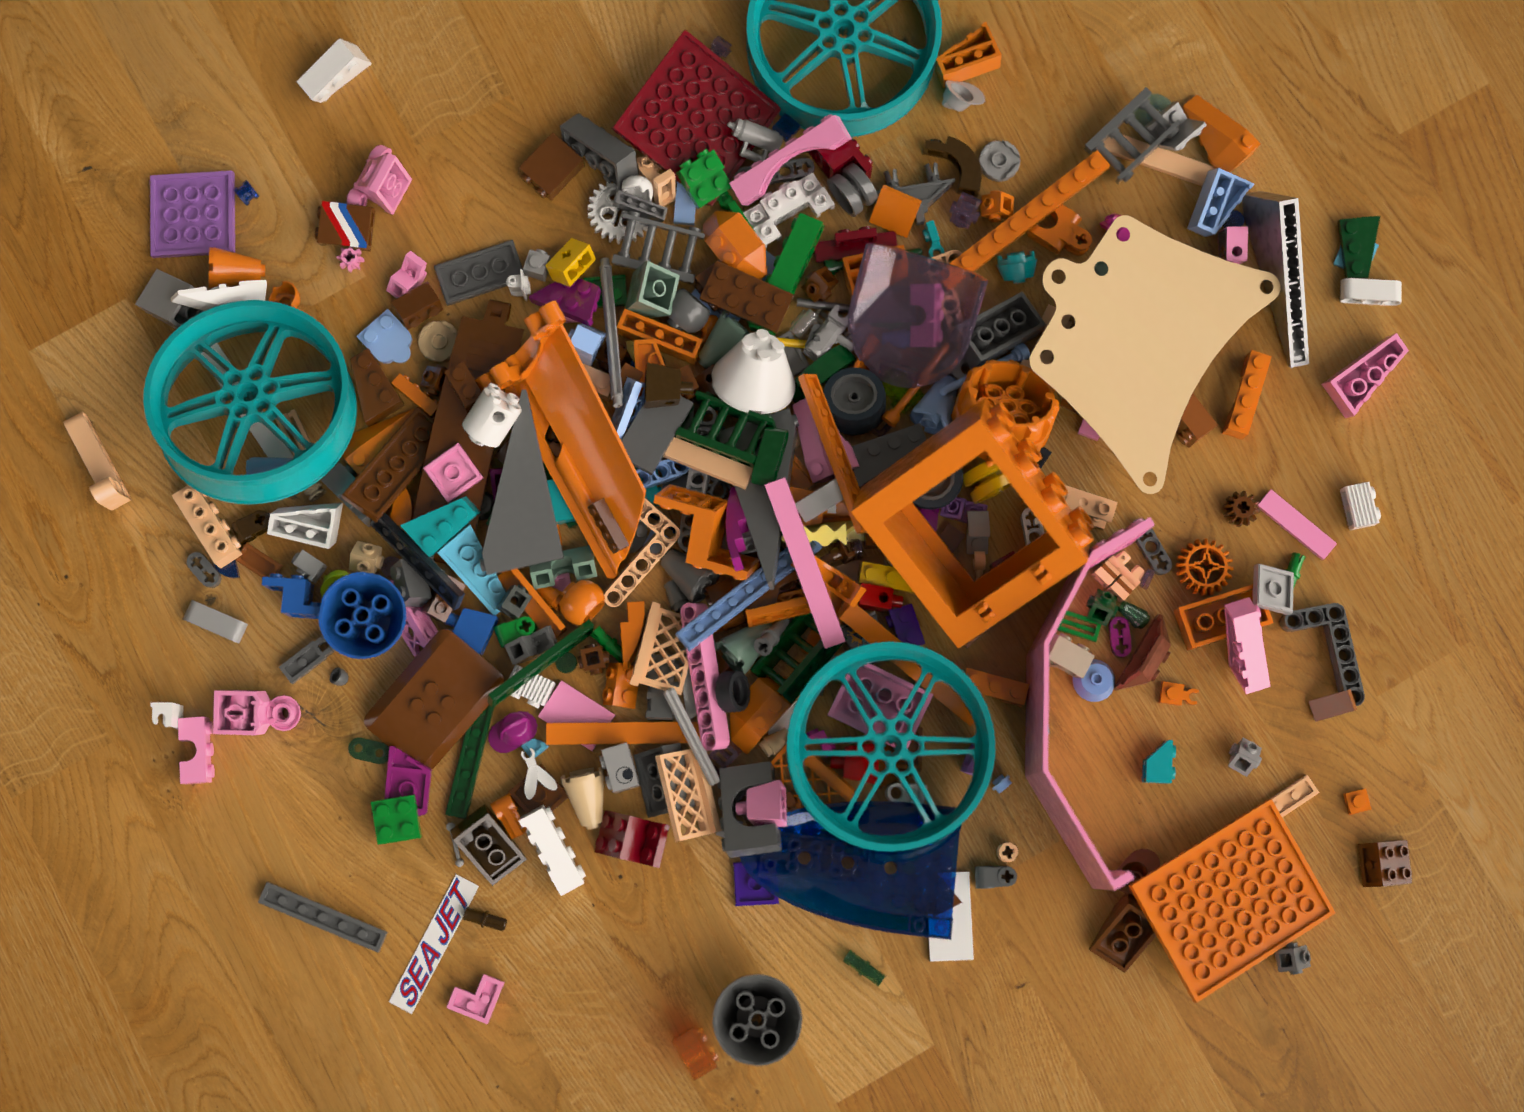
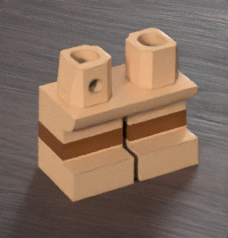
M1125 551L1110 557L1092 574L1104 588L1108 587L1119 576L1107 589L1108 592L1118 596L1117 601L1119 603L1123 602L1141 583L1139 580L1145 573L1139 565H1136L1131 571L1124 566L1131 559Z

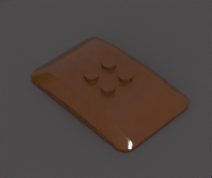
M441 629L364 717V724L370 732L388 747L395 746L400 751L433 770L488 707V694L506 681L505 676L453 631Z

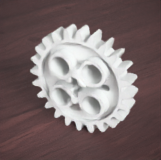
M606 181V187L599 184L600 191L593 190L595 197L589 198L591 204L588 205V210L591 212L588 213V218L592 219L590 225L596 226L595 233L602 231V239L609 236L610 243L615 238L617 244H620L621 239H624L626 226L622 223L627 221L621 218L622 214H627L628 211H622L618 226L614 227L618 218V211L621 209L612 206L613 200L610 197L618 192L616 190L618 186L615 183L611 184ZM609 213L613 218L608 220L603 218V215ZM636 223L632 240L636 242V235L643 238V230L647 231L648 226Z

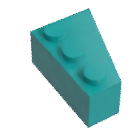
M465 496L400 526L428 557H431L481 511Z

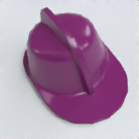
M523 711L509 713L492 726L488 737L490 746L499 753H508L534 738L537 732L538 725L536 719L531 714Z

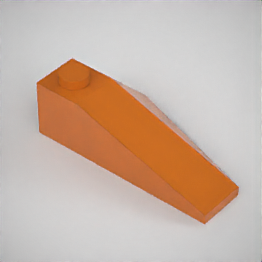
M1195 95L1182 106L1188 119L1204 121L1207 126L1198 135L1200 138L1199 143L1201 147L1204 146L1208 153L1207 158L1215 169L1220 168L1231 173L1261 145L1246 128L1198 95Z
M409 410L353 433L348 447L342 455L343 458L359 475L415 410Z

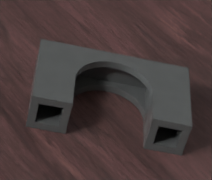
M768 761L720 768V781L717 785L718 789H721V797L718 798L719 808L723 810V817L720 818L721 830H724L725 837L721 840L723 851H726L730 858L782 851L780 829L776 823L748 827L738 823L736 819V803L747 795L746 791L749 788L776 781L775 769L772 763Z

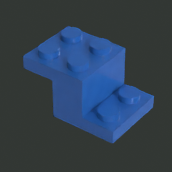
M269 574V577H262V586L271 591H283L281 613L292 618L318 619L321 603L313 602L314 585L308 581L309 579L300 575H291V578H286L281 574Z

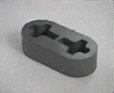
M193 552L187 557L188 568L204 586L208 588L219 586L222 580L221 574L206 556L199 552ZM194 558H202L200 564L203 566L202 569L196 565L193 566L195 563ZM206 571L211 575L215 574L213 577L215 581L213 583L210 581L206 582L208 580L205 574Z

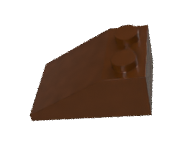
M1125 893L1116 903L1089 947L1091 952L1124 973L1156 937L1133 894Z

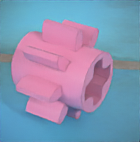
M353 247L341 248V256H337V259L343 262L339 266L342 269L347 267L350 273H352V269L357 268L360 270V262L365 261L363 257L359 256L362 253L361 250L357 249L354 251Z

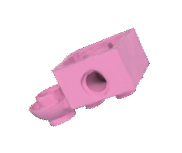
M214 691L213 734L261 735L265 734L270 725L276 730L287 731L295 727L300 720V706L292 697L285 695L277 696L271 701L266 691ZM284 708H286L289 713L287 718L283 716Z

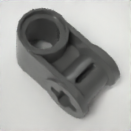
M975 866L976 889L1012 886L1017 880L1016 871L1009 866ZM1005 870L1012 874V878H1009L1008 882L1001 878V875L1005 874Z

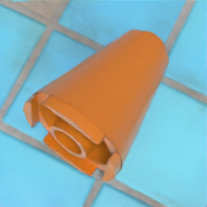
M209 247V288L217 287L220 284H226V287L239 285L241 281L261 280V277H265V264H261L260 259L216 247Z

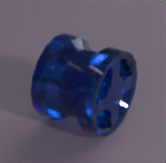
M247 180L243 182L241 187L233 189L246 206L250 204L253 198L257 199L260 197Z

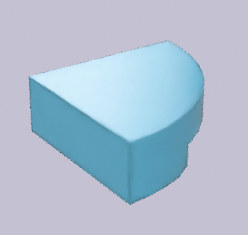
M531 739L521 745L529 757L532 756L530 748L535 751V758L549 748L546 743L538 739Z

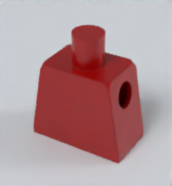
M860 583L866 591L857 605L863 610L886 612L891 610L892 607H902L903 596L894 595L893 588Z
M863 744L862 749L866 753H871L874 750V744ZM857 745L844 747V751H857ZM831 756L830 768L843 769V778L861 782L869 764L868 760L864 757ZM876 760L873 764L874 769L877 772L879 769V760ZM870 774L865 783L874 785L878 778Z

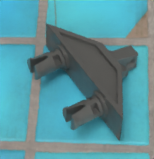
M937 163L933 164V173L929 164L924 166L928 183L910 186H899L896 169H893L892 179L889 171H884L886 186L922 200L915 218L916 226L924 225V213H928V208L955 183L956 178L940 180ZM881 190L876 191L878 197H879V194H880V191H881Z

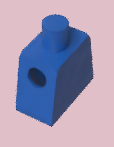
M463 608L460 616L451 612L445 624L454 627L453 632L483 656L499 618L492 614Z

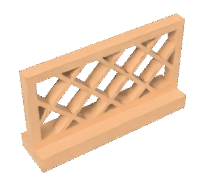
M652 601L629 684L638 686L641 683L664 691L673 687L676 693L681 695L689 666L686 649L683 651L679 649L676 642L680 640L678 638L673 639L668 630L674 627L678 631L682 629L681 615L660 608L661 604ZM661 616L670 618L673 624L665 627L661 622ZM664 633L668 642L660 645L656 636ZM672 645L676 654L668 657L663 648ZM659 651L664 660L655 663L651 654ZM680 657L684 666L676 669L671 661ZM667 663L672 672L663 675L659 666ZM654 669L659 678L656 680L646 678L647 672ZM675 675L679 681V686L670 685L666 679Z
M688 749L655 756L675 841L678 842L722 831L711 785H709L692 750ZM682 755L686 764L685 768L679 763ZM664 759H667L672 764L670 770L666 768ZM676 768L682 773L680 780L674 775ZM686 777L690 781V789L684 784ZM671 780L677 785L675 792L671 790ZM681 789L687 794L685 801L679 797ZM691 799L695 802V810L689 805ZM676 802L682 806L680 813L676 811ZM686 811L692 815L690 822L684 818ZM696 821H698L700 831L694 827ZM681 823L687 827L684 836H682L680 829Z

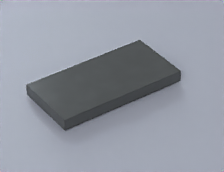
M513 240L434 266L447 306L508 286L506 283L507 278L510 275H520V269L523 270Z
M681 396L679 405L644 408V404L642 405L621 441L633 466L653 475L674 439L678 427H681L692 408L693 402Z

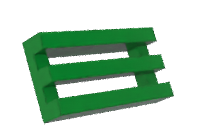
M1066 611L1065 616L1097 625L1096 629L1062 618L1057 631L1096 643L1101 624L1086 619V616ZM1062 623H1063V624H1066V625H1069V626H1072V627H1075V628H1078V629H1082V630H1085V631L1094 633V635H1093V636L1087 635V634H1084V633H1081V632H1078V631H1075V630H1072V629L1063 627V626H1061V625H1062Z

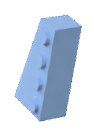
M579 324L576 330L571 329L568 336L582 363L592 366L597 352L606 337V333L592 326Z

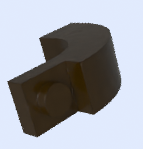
M950 136L947 137L946 144L937 139L926 140L923 155L949 160L958 169L960 180L957 194L978 197L982 172L979 160L972 149L964 142Z

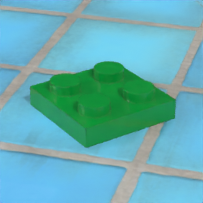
M415 794L371 802L377 845L422 838Z

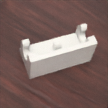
M150 703L154 724H158V716L163 714L164 726L178 729V719L183 718V705L176 703Z

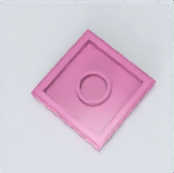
M459 443L423 467L448 503L484 478Z

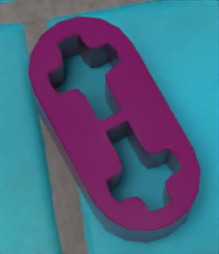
M1118 616L1110 621L1108 630L1111 651L1114 656L1122 658L1131 652L1132 645L1129 623L1125 618ZM1117 621L1124 625V628L1120 630V636L1118 635V629L1113 627V625L1117 624ZM1119 639H1121L1122 645L1127 647L1123 650V653L1120 650H1116V646L1119 645Z

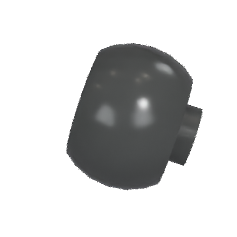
M679 289L676 291L672 304V313L667 322L673 328L680 331L685 330L690 334L696 333L708 322L710 310L686 289Z

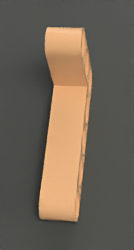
M82 411L63 422L95 482V484L89 487L95 500L111 511L131 501L125 485L87 415Z
M646 498L644 499L640 520L655 533L618 574L617 578L605 589V603L610 607L619 606L680 536V531L676 524ZM651 513L659 514V521L655 524L648 522V516ZM667 527L675 528L673 537L668 538L664 536V530ZM653 543L661 545L659 553L654 554L650 552V546ZM639 559H645L647 566L642 570L637 569L635 566L636 562ZM625 575L633 577L632 584L628 586L622 584L621 580ZM611 591H616L619 593V598L613 602L608 600L607 595Z

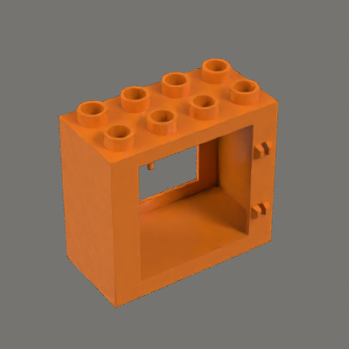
M986 398L863 485L851 510V513L958 649L1088 562L1089 544L1094 541L1090 530L1094 528V524L1085 510L1080 506L1074 510L1070 509L1064 499V496L1068 494V490L1060 477L1055 472L1047 476L1044 475L1037 464L1042 459V456L1034 443L1027 437L1019 442L1011 430V427L1015 425V420L1011 413L1002 403L992 407ZM986 451L991 457V460L986 465L988 467L994 464L998 466L1047 532L974 581L913 501Z

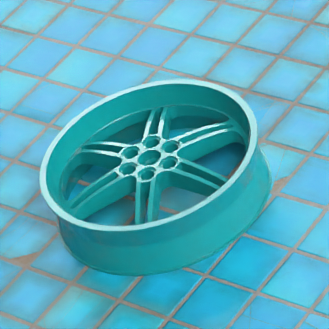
M750 0L747 14V58L755 85L781 108V111L778 113L780 116L803 130L811 126H818L821 124V119L831 114L832 116L840 117L851 137L880 131L904 117L921 99L931 81L942 36V18L938 0H913L924 23L926 32V46L924 49H916L869 27L874 20L898 0H885L871 12L869 9L881 0H865L858 6L849 5L847 0H828L829 10L826 12L775 0ZM841 10L844 14L837 15L835 11ZM862 17L864 21L857 22L854 18ZM765 20H774L818 36V39L783 72L778 73L771 68L765 57L760 39V26ZM826 23L829 27L822 28L819 24ZM861 36H865L868 38V40L863 42L860 41L858 38ZM826 42H829V43H831L833 46L830 47V48H827V47L823 46V44L826 43ZM849 49V50H851L853 53H851V54H844V53H843V50ZM865 51L907 65L913 70V74L907 84L892 99L877 108L869 107L865 101L858 57L860 52ZM816 52L819 53V55H817L806 66H804L788 82L784 83V81L805 61H807L813 54H815ZM830 57H836L840 61L849 101L848 108L844 110H826L804 104L792 97L790 94L792 87ZM849 64L854 65L860 101L859 108L855 106L847 67Z
M246 300L231 302L213 307L194 316L175 330L162 344L149 367L144 385L143 403L147 424L171 468L193 489L223 502L263 504L288 498L309 488L323 478L340 460L348 447L356 424V393L352 379L347 371L343 353L336 340L321 323L307 313L292 306L272 301ZM265 332L248 367L244 370H237L211 348L214 344L228 338L249 333ZM287 337H296L311 344L331 364V368L323 372L300 373L270 378L282 344ZM204 351L226 372L222 374L201 353ZM194 358L223 385L222 389L193 398L173 407H168V396L174 382ZM331 391L335 395L332 418L328 429L316 443L308 442L275 407L279 402ZM232 400L230 403L224 404L226 401ZM229 415L216 461L212 465L206 466L192 460L171 440V432L179 426ZM276 418L305 450H300L272 421ZM254 423H262L295 454L292 460L276 469L250 475H233L234 467L249 429ZM238 428V430H237V432H236V435H235V438H234V440H233L231 449H230V453H229V456H228V459H227L225 468L223 469V465H224V462H225V459H226V456H227V453H228V450H229V447H230V444H231V441H232V438H233L235 429Z
M879 642L863 645L837 656L812 677L795 704L789 723L786 753L789 774L794 789L808 813L817 823L837 838L849 844L874 851L892 852L909 850L933 843L954 831L972 814L989 785L995 762L996 743L992 718L987 704L973 681L958 666L944 656L918 645L903 642ZM901 660L916 663L921 668V675L896 718L889 720L883 716L856 674L860 667L877 661ZM849 674L874 711L876 716L872 719H869L845 675ZM927 674H931L932 679L911 719L904 716L905 710ZM838 680L844 685L868 728L866 736L827 739L808 738L806 735V723L809 712L817 696L828 682ZM935 682H944L950 686L964 702L976 727L973 737H924L913 733V724ZM901 721L906 724L907 730L905 733H898L896 731L895 724ZM875 722L884 724L885 730L883 733H876L873 730ZM912 740L918 744L916 752L908 751L906 747L908 741ZM863 742H872L874 744L873 752L866 753L862 749ZM885 742L895 745L893 753L884 750V747H886ZM924 742L971 743L974 745V749L924 750ZM857 743V751H808L805 749L806 745ZM970 755L974 765L969 786L957 807L950 814L943 815L937 810L913 765V760L917 756ZM809 756L864 757L868 760V768L844 813L838 814L833 812L816 795L803 769L804 759ZM876 760H882L885 763L886 768L883 772H877L874 769L873 764ZM898 760L906 761L908 765L906 771L900 772L896 769V762ZM889 773L896 775L922 816L923 825L913 832L901 835L878 836L863 833L858 828L859 818L885 775ZM910 773L935 817L934 821L929 819L904 778ZM869 775L877 777L878 779L852 822H849L847 817Z

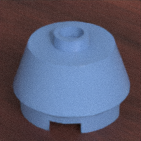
M1093 659L1083 679L1073 677V686L1081 698L1090 702H1099L1109 697L1113 692L1115 675L1108 664L1101 660Z

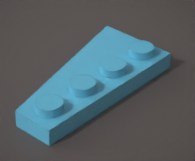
M469 524L437 553L493 615H497L500 611L496 606L500 603L506 592L497 574L487 575L486 571L482 572L480 559L483 558V548L472 526Z

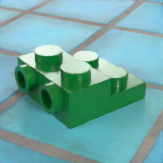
M705 149L697 154L698 159L693 163L689 159L679 166L681 170L676 173L697 209L732 188L730 180L723 170L725 167L714 149L710 152Z

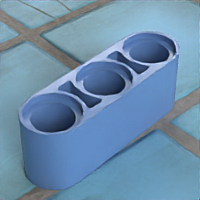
M666 459L660 461L656 468L661 471L662 478L657 476L656 471H654L653 475L640 469L636 470L638 476L642 477L644 488L648 489L678 479L687 473L690 467L677 463L681 467V471H678L674 466V463L677 462Z

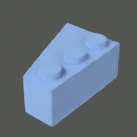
M1220 168L1208 171L1187 229L1204 237L1215 235L1229 218L1233 209L1243 200L1244 195L1254 186V183Z

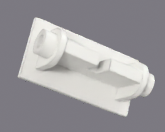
M520 269V275H510L506 283L513 296H524L525 301H527V294H531V286L528 276H525L523 270Z

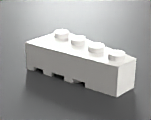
M543 804L521 816L519 822L522 828L526 827V833L531 844L536 845V851L540 860L547 866V872L562 896L584 884L583 878L586 874L581 865L576 866L573 860L576 856L571 846L566 847L562 840L566 837L561 827L556 828L552 820L555 819L552 810L550 807L546 809Z

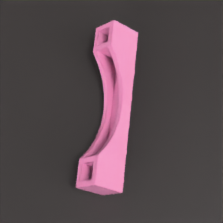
M831 114L821 119V124L818 126L807 128L803 131L804 135L798 139L796 137L785 143L786 146L781 150L776 149L768 154L769 158L766 160H759L752 164V169L746 173L743 171L735 175V180L730 182V185L740 203L749 206L763 197L774 174L783 164L796 155L815 149L835 150L852 139L840 117L832 116Z

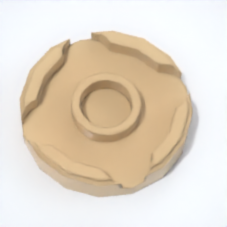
M446 321L428 323L419 334L418 344L420 351L427 359L433 362L442 363L449 361L458 331L452 324Z

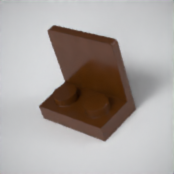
M1407 840L1358 844L1363 887H1384L1412 883Z

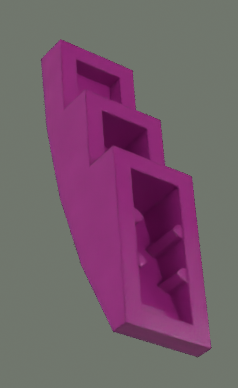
M732 487L727 503L726 533L731 559L736 572L744 569L739 552L746 550L742 533L749 532V528L736 489Z

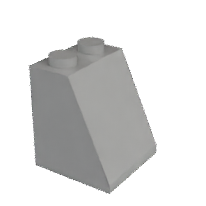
M156 269L135 303L146 313L175 329H178L194 316L204 312L203 310L171 302V297L177 291L194 287L159 269Z

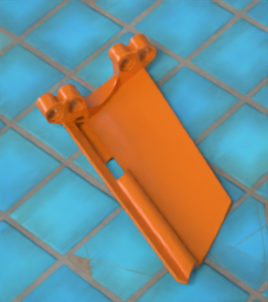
M552 301L542 306L538 312L531 314L523 320L531 334L523 346L504 362L491 368L490 372L478 377L475 382L481 392L490 383H493L502 391H505V393H513L519 399L521 391L527 390L542 460L606 577L616 579L619 574L618 567L626 559L641 517L646 490L563 326L566 318L557 302ZM549 426H551L561 444L557 458H555L545 440ZM603 498L629 543L628 547L615 554L609 549L608 543L603 538L599 527H597L588 509L591 504Z

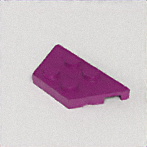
M578 278L570 287L553 282L530 295L529 299L531 303L540 307L549 302L556 301L565 317L591 326L593 323L591 317L593 312H596L601 290L599 286Z
M390 746L384 799L415 794L418 815L427 814L432 769L400 751L395 746Z

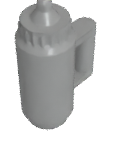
M737 119L734 123H727V126L732 129V135L744 141L739 156L755 162L759 160L764 161L768 151L772 152L781 147L783 136L779 135V132L748 120ZM748 143L762 148V155L747 150Z

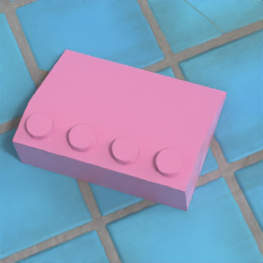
M872 664L860 667L856 673L883 716L889 720L896 718L915 686ZM847 674L846 680L869 719H872L876 716L852 677ZM842 684L828 716L867 734L868 728ZM918 688L905 710L904 716L911 719L925 692L924 689ZM929 693L913 724L912 730L914 734L934 695L932 693ZM900 721L895 724V729L898 733H905L907 726L904 722ZM875 722L873 730L876 733H883L885 726L881 722ZM908 741V742H907V745H906L907 749H908V747H909L911 741ZM885 742L886 744L895 747L893 743L889 744L888 742Z

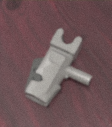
M840 305L834 306L823 324L813 325L803 351L813 361H816L831 350L833 344L839 343L850 352L856 346L841 335L851 323L853 315L849 313L845 318L839 317L838 310Z

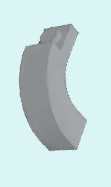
M834 478L795 504L806 523L842 501L843 496L837 480Z

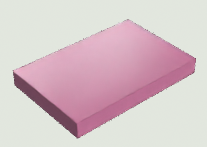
M561 681L538 717L547 723L612 722L616 715ZM597 744L581 745L593 752Z

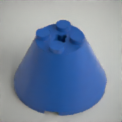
M366 572L348 574L335 581L325 592L321 600L322 603L318 613L321 633L327 643L344 656L355 659H368L379 656L392 648L403 633L406 623L404 599L397 587L383 576Z

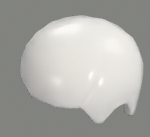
M632 175L623 180L621 188L623 192L651 202L653 185L647 178L640 175Z

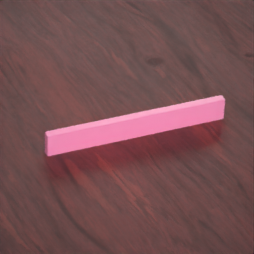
M786 478L766 484L765 488L825 649L846 642Z

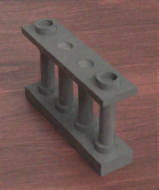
M1147 87L1089 140L1084 147V150L1089 155L1098 150L1105 160L1120 174L1115 181L1117 184L1122 181L1127 182L1134 175L1132 171L1168 137L1172 139L1180 131L1178 129L1181 124L1179 120L1171 125L1150 104L1151 101L1149 99L1152 92ZM1139 108L1141 110L1144 109L1165 130L1157 140L1135 118L1136 115L1134 113ZM1123 123L1129 124L1150 145L1142 154L1119 132V127ZM1108 137L1114 138L1135 159L1127 168L1105 147L1104 141Z
M628 211L627 214L623 213L621 219L628 220L621 251L618 252V255L613 254L611 264L636 270L645 261L650 262L649 256L656 228L667 230L668 235L662 260L658 266L680 275L679 281L693 284L695 275L691 274L690 265L697 238L704 239L705 237L704 233H700L701 229L691 226L688 229L645 219L640 217V213ZM636 223L648 226L641 257H638V260L631 259L629 254ZM678 233L689 237L682 267H679V270L670 269L671 265L669 263L676 234Z

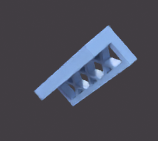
M627 377L623 388V406L615 409L611 420L621 441L626 428L629 429L644 404L645 383ZM644 387L643 392H642V395H641L640 397H638V396H639V393H640V391H641V388ZM635 408L634 416L631 417L633 409Z

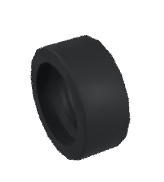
M741 671L722 672L718 676L715 693L719 707L727 713L744 711L750 701V685L746 675Z

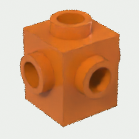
M997 190L991 191L990 194L982 195L981 216L988 218L990 222H1001V219L1009 218L1013 215L1014 196Z

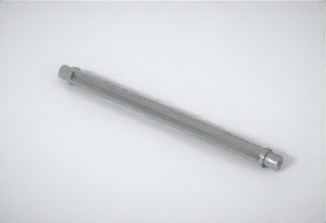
M602 258L599 270L602 286L611 400H613V407L620 408L623 406L622 399L624 397L612 266L610 265L609 258Z

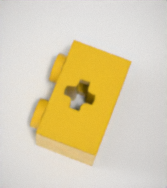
M571 238L545 266L553 281L570 287L590 267L596 258L590 244Z

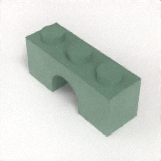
M590 546L563 550L564 559L529 566L534 589L554 586L556 577L563 573H573L576 581L597 577L594 554Z

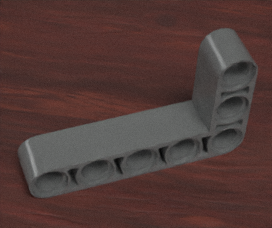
M1331 603L1295 610L1290 615L1284 614L1280 618L1279 625L1286 632L1323 626L1338 693L1351 689V692L1356 696V706L1361 705L1364 702L1365 694L1344 607L1338 603ZM1330 608L1336 611V619L1330 617ZM1310 612L1316 616L1315 623H1312L1308 618ZM1289 616L1295 619L1296 624L1294 627L1290 626L1287 622ZM1335 629L1339 630L1342 634L1340 640L1334 636ZM1340 650L1346 653L1345 661L1339 658ZM1345 671L1351 674L1350 682L1344 679L1343 674Z

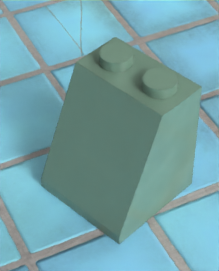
M645 261L632 274L625 309L648 318L671 316L672 304L680 275L652 262Z

